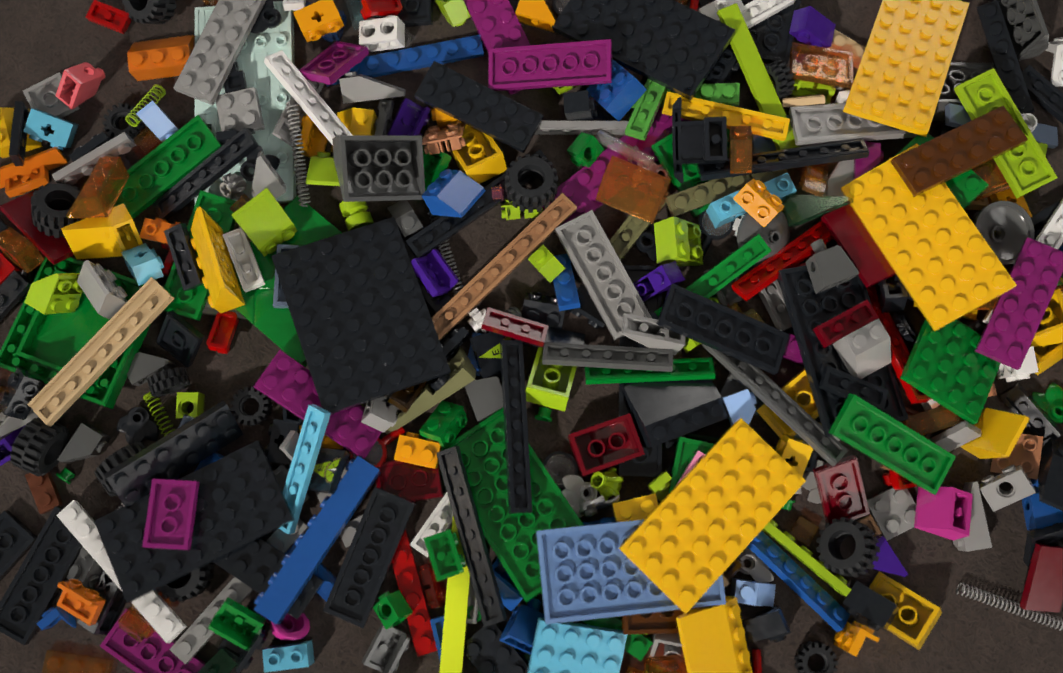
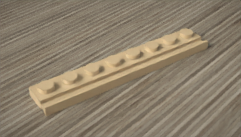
M151 277L27 405L33 409L46 425L52 426L175 298Z

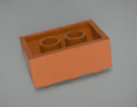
M194 35L134 42L127 52L129 73L137 81L180 76L195 47Z

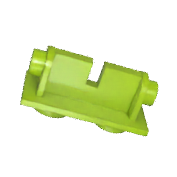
M794 76V90H792L793 93L790 95L822 94L825 96V104H830L836 88L831 84Z
M505 199V203H501V208L505 207V210H501L502 219H521L520 207L515 208L512 205V201L509 202L508 199ZM543 208L540 212H537V209H535L533 213H528V209H525V219L537 218L543 212Z

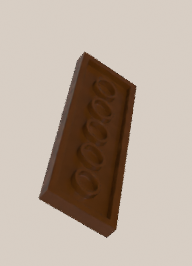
M1001 106L894 157L891 163L915 197L1025 144L1028 138L1006 108Z

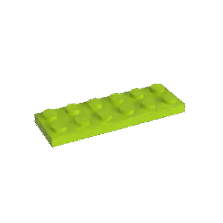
M994 68L954 88L971 120L1004 106L1028 138L1025 144L994 158L1016 199L1058 178Z

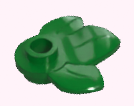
M1052 382L1047 387L1045 394L1033 392L1032 398L1055 424L1063 423L1062 387Z

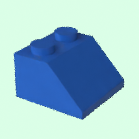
M446 169L439 174V177L427 187V190L421 196L432 215L462 218L483 195L485 189L461 170Z
M497 558L492 564L503 605L512 612L523 597Z

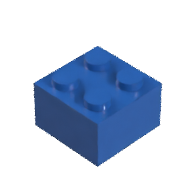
M612 59V83L589 85L586 90H588L589 95L594 97V100L616 120L620 121L647 89L632 74Z

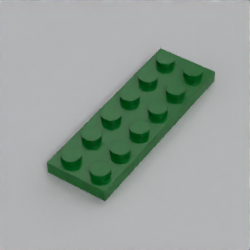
M197 115L105 187L102 192L113 207L124 203L132 219H134L218 150L222 144L217 141L216 136L203 118Z
M200 190L187 225L190 237L193 238L191 227L196 208L202 207L222 228L225 234L233 231L236 221L232 214L241 208L242 204L238 201ZM173 263L164 288L175 299L164 311L170 312L173 310L180 316L200 321L210 294L209 290L203 284L190 291H184L175 263Z
M849 393L829 431L833 436L934 495L938 492L956 458L950 452Z

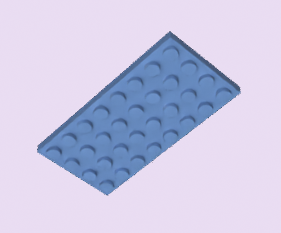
M645 519L536 530L545 624L679 610L618 549ZM723 575L713 583L692 608L726 604Z

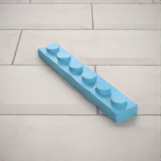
M315 404L308 405L283 489L284 497L295 520L278 529L288 535L295 533L331 414Z

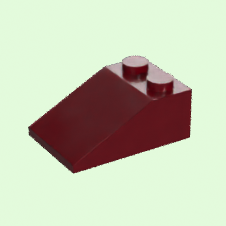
M630 413L568 435L581 477L645 455Z

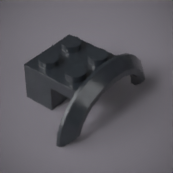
M679 97L672 106L674 177L680 183H684L682 165L716 164L727 161L726 116L705 117L702 121H681L682 104L681 97Z

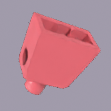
M88 62L65 69L56 97L71 110L76 108L97 93L101 80L105 79L104 71L101 68L95 69Z

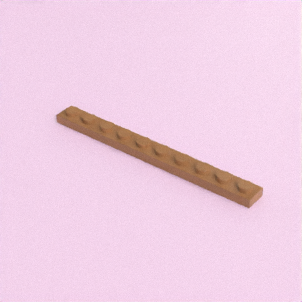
M562 193L432 317L439 340L443 339L555 231V228L559 227L577 210V206Z

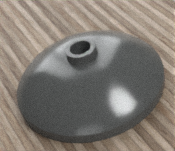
M1010 201L991 203L985 206L974 220V225L1002 265L1015 262L1027 237L1034 240L1033 222L1029 214L1016 203Z
M782 211L765 227L759 224L748 212L743 216L737 232L738 248L759 234L772 250L753 266L757 267L789 244L790 226Z

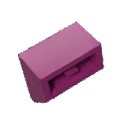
M918 486L914 528L953 541L968 537L970 534L973 494L954 487H940L936 495Z

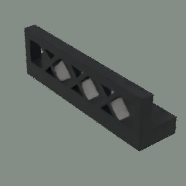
M103 570L93 588L99 594L104 590V599H106L96 624L89 626L79 619L76 622L92 634L108 635L126 600L118 586L114 582H109V576Z

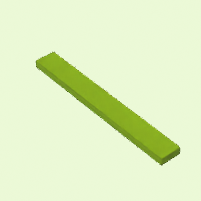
M735 3L720 9L717 12L720 22L736 29V34L731 40L730 45L760 112L787 118L738 4ZM790 122L785 141L772 139L777 150L800 147L795 144Z

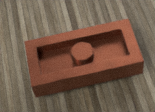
M50 472L40 477L31 473L25 475L40 514L53 510L55 506L63 505Z

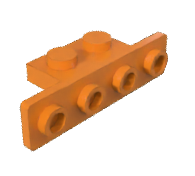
M53 147L26 157L23 166H15L14 163L0 167V189L5 187V193L9 198L23 195L42 185L45 186L49 183V170L67 164V159L57 147Z

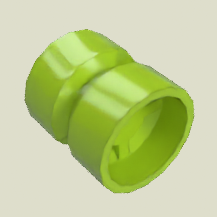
M342 201L339 204L341 213L346 218L345 224L348 231L374 223L370 212L366 211L368 209L366 201Z

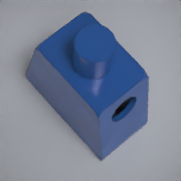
M1030 479L1036 493L1022 499L1027 530L1040 529L1055 523H1062L1063 511L1040 502L1038 480Z
M533 598L528 601L527 606L521 605L516 608L499 641L531 655L538 617L544 618V614L539 612L541 601Z

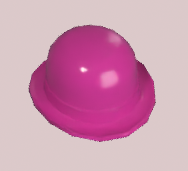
M287 613L280 625L270 622V629L278 639L285 641L297 640L308 634L310 622L304 613H302L299 619H295Z

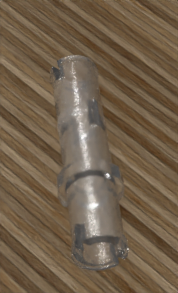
M601 129L595 136L601 145L627 157V160L630 162L635 161L647 169L654 162V156L648 155L639 150V147H633L603 132Z

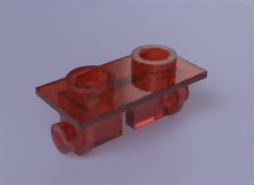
M431 563L421 565L419 574L423 586L430 584L431 587L424 590L427 604L431 606V609L440 608L445 605L447 588L444 585V581H436Z

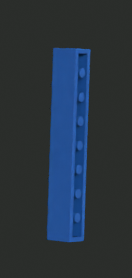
M359 456L355 460H350L345 468L347 472L343 478H340L335 493L330 497L326 496L320 505L321 511L318 515L314 514L307 524L309 529L305 534L301 533L294 543L296 548L292 554L288 553L281 562L283 567L279 573L275 572L268 581L269 588L265 593L262 591L254 602L256 604L254 610L276 625L281 624L381 474L378 468Z

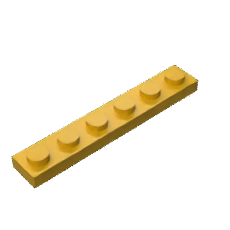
M667 91L662 114L672 116V106L681 97V118L702 121L705 117L726 116L727 129L785 141L790 122L788 118L695 97L689 100L673 92Z

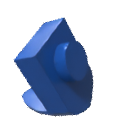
M59 606L56 608L52 607L42 614L43 619L37 623L41 630L52 628L61 619L73 628L77 627L76 617Z

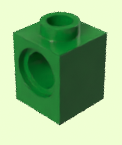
M581 132L566 151L570 154V159L575 165L590 168L604 148L593 135Z
M400 590L390 593V591L385 592L378 598L379 602L373 606L386 630L401 624L413 613Z

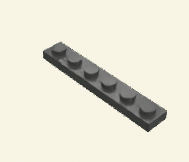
M545 342L542 364L672 372L673 349Z

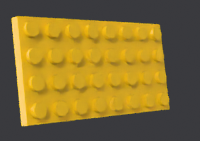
M882 0L843 112L926 137L970 3L961 0Z
M915 144V145H913L912 147L908 148L907 150L901 152V153L898 154V155H901V154H903V153H905V152H907V151H909V150H911V149H913V148H915V147H917V146H919V145H918V144ZM893 158L841 187V192L933 331H937L1017 286L946 183L944 182L914 197L892 165L891 161Z
M739 418L618 549L686 614L806 480L742 418Z

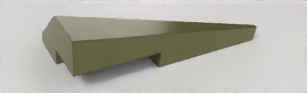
M460 346L456 350V355L447 361L451 373H449L450 379L437 391L430 386L432 380L427 381L407 413L400 409L396 413L398 415L397 422L393 427L390 426L385 431L387 435L392 431L398 430L475 380L476 369Z

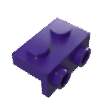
M405 98L387 135L422 136L420 131L422 126H425L430 119L429 111L431 108H423Z
M433 249L427 256L414 258L411 261L415 275L419 277L426 291L432 297L447 294L459 283V279L437 249Z

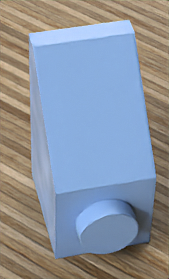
M153 101L136 113L162 142L179 130Z
M744 389L722 397L729 414L728 419L731 426L739 418H742L749 425L756 410L754 405L757 404L754 393H749L748 389Z
M732 578L730 597H737L738 603L773 607L776 584Z

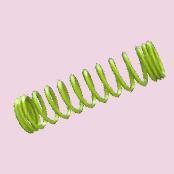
M155 84L139 101L136 107L125 117L126 122L133 127H137L141 119L139 121L132 114L138 117L135 111L139 112L138 108L142 109L140 105L146 106L143 102L149 104L146 98L153 101L149 96H152L157 101L155 104H157L166 94L165 89L161 85ZM151 92L158 96L159 99H156ZM129 117L132 118V119H134L135 122H136V124L133 123V122L129 119Z
M148 392L143 396L145 403H149L147 407L151 408L150 412H153V414L158 410L164 409V407H161L155 411H151L154 407L162 404V402H160L154 406H149L151 403H153L154 401H158L160 398H156L151 402H147V400L152 399L151 392ZM164 411V412H162V413H160V414H158V415H153V414H152V416L155 417L154 420H155V421H158V422H157V425L160 426L159 429H160L164 424L171 422V420H168V421L164 422L163 424H158L161 420H163V419H165V418H168L169 416H165V417H163V418H161V419H159V420H156V418H157L158 416H160V415H162V414H165L167 411ZM172 424V425H169L168 427L163 428V429H160V430H162L161 434H165V435H164V437H165L167 434H169L170 432H173V431L176 430V429H173V430H171V431H169V432H167V433H163L164 430H166V429L169 428V427H172V426H173V424Z

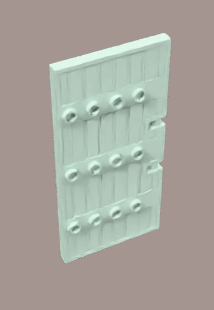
M275 1V9L282 16L281 23L277 27L268 28L262 33L250 32L235 62L238 63L239 71L243 70L245 73L247 89L252 87L257 89L265 129L255 131V134L252 135L257 144L262 147L264 155H274L280 159V165L276 172L285 183L286 192L276 198V201L279 204L290 203L296 197V172H294L296 169L293 163L295 156L292 155L294 153L292 151L293 148L272 133L291 95L266 66L264 60L266 56L283 51L294 64V11H284L283 1ZM215 6L195 7V45ZM224 85L219 95L226 94ZM195 99V117L200 115L216 136V132H221L216 101L214 105H210ZM247 156L204 191L225 197L220 191V183L224 182L222 177L229 173H236L242 176L240 168L247 161ZM249 167L248 171L253 175L255 170L253 167ZM245 180L246 190L243 191L244 196L232 200L240 202L243 206L254 197L251 194L253 181Z

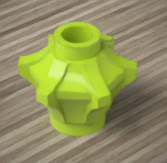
M614 467L607 471L595 472L591 477V486L601 496H604L605 501L613 495L615 497L620 495L621 482L624 481L623 477L618 476L616 473L617 468Z

